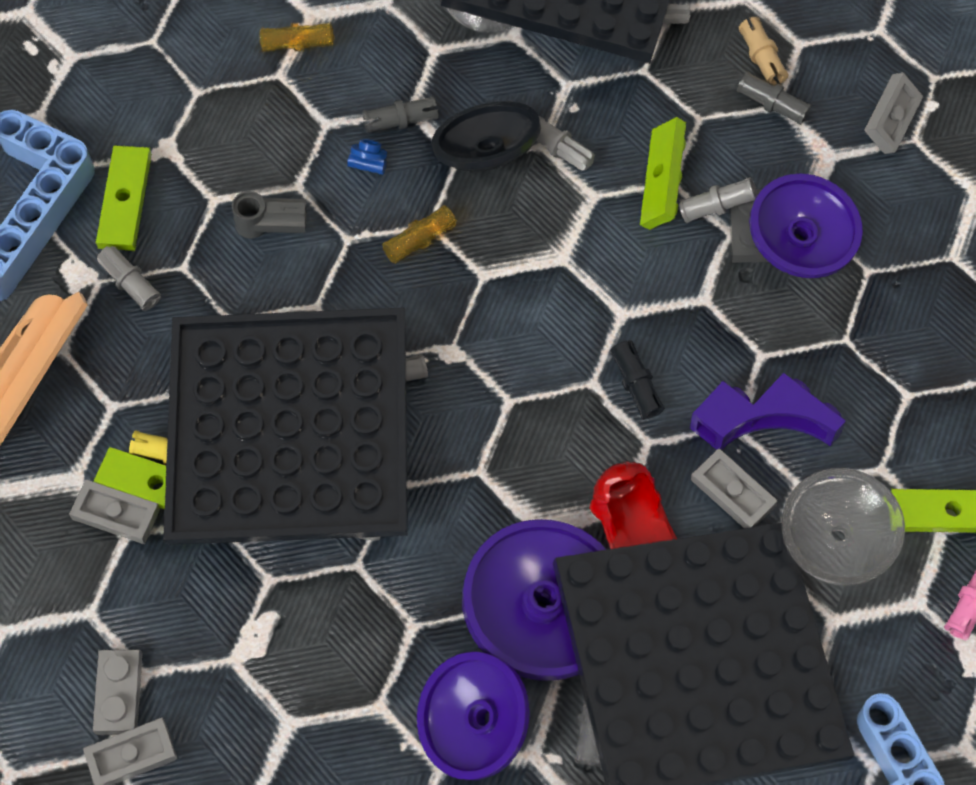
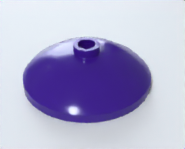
M810 174L785 175L767 184L756 197L749 218L752 239L763 257L781 271L802 278H821L840 271L853 259L862 240V221L852 199L845 191L831 181ZM794 235L802 236L804 241L797 239Z
M466 652L455 655L443 662L427 680L420 695L417 709L418 735L424 752L430 761L445 774L464 780L485 779L502 771L520 751L528 731L530 709L525 686L517 672L507 662L491 654ZM489 712L490 718L488 724L486 725L484 717L486 713Z

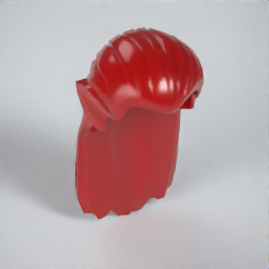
M626 461L616 463L602 473L594 486L593 500L590 503L589 509L601 520L610 549L677 539L660 500L662 497L655 487V479L651 476L646 466L638 462Z

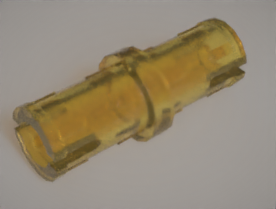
M292 23L290 27L260 29L262 51L294 49V52H300L303 48L334 46L332 23L300 26V23Z
M443 205L420 221H412L402 233L382 243L383 250L388 259L396 264L413 251L430 246L433 239L457 225L455 223L456 219L451 210Z

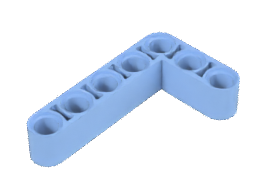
M5 110L0 113V143L8 155L39 169V172L0 225V301L7 299L13 293L95 173L94 164L82 141L16 110ZM54 189H59L54 193H50ZM39 217L36 221L29 222L31 219ZM19 246L16 250L8 252L11 248Z
M881 693L872 695L867 699L857 716V726L887 778L889 785H913L917 783L923 785H945L943 778L899 703L893 697ZM879 709L883 711L889 720L888 724L883 726L874 723L870 718L869 710ZM900 746L909 753L910 762L900 763L896 761L891 754V747Z

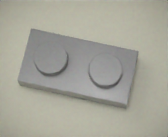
M905 73L892 74L864 130L884 154L896 153L923 98V95Z
M719 448L691 476V481L744 529L756 527L776 507L778 502L777 499Z
M85 479L69 515L74 521L145 544L161 509L157 503Z
M99 650L93 732L96 735H118L138 727L142 653L140 650Z
M163 717L83 748L94 785H114L178 760Z

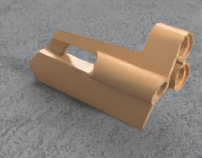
M80 292L66 299L50 294L35 299L0 347V446L88 306Z

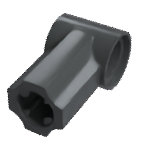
M254 191L241 192L233 199L232 211L235 230L242 237L257 238L264 232L305 233L306 199L263 198ZM247 213H256V215L251 217L243 216Z

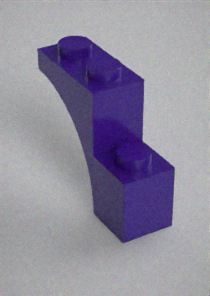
M783 373L754 405L750 402V398L744 391L738 387H730L722 381L693 412L690 429L716 450L718 448L723 450L728 444L743 435L771 428L800 431L831 446L840 436L846 421L833 405L826 402L822 403L814 397L802 381L791 379Z

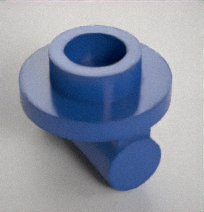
M361 139L359 144L351 146V153L347 162L348 167L381 175L385 173L387 151L381 148L380 142Z

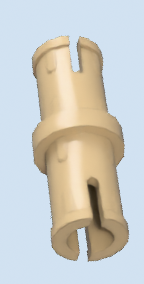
M758 17L750 18L754 26L752 29L747 19L744 20L739 26V31L750 48L749 56L752 62L758 64L766 82L776 86L777 83L773 78L776 75L779 83L782 84L788 78V72L784 69L777 55L778 47L774 40L768 38Z

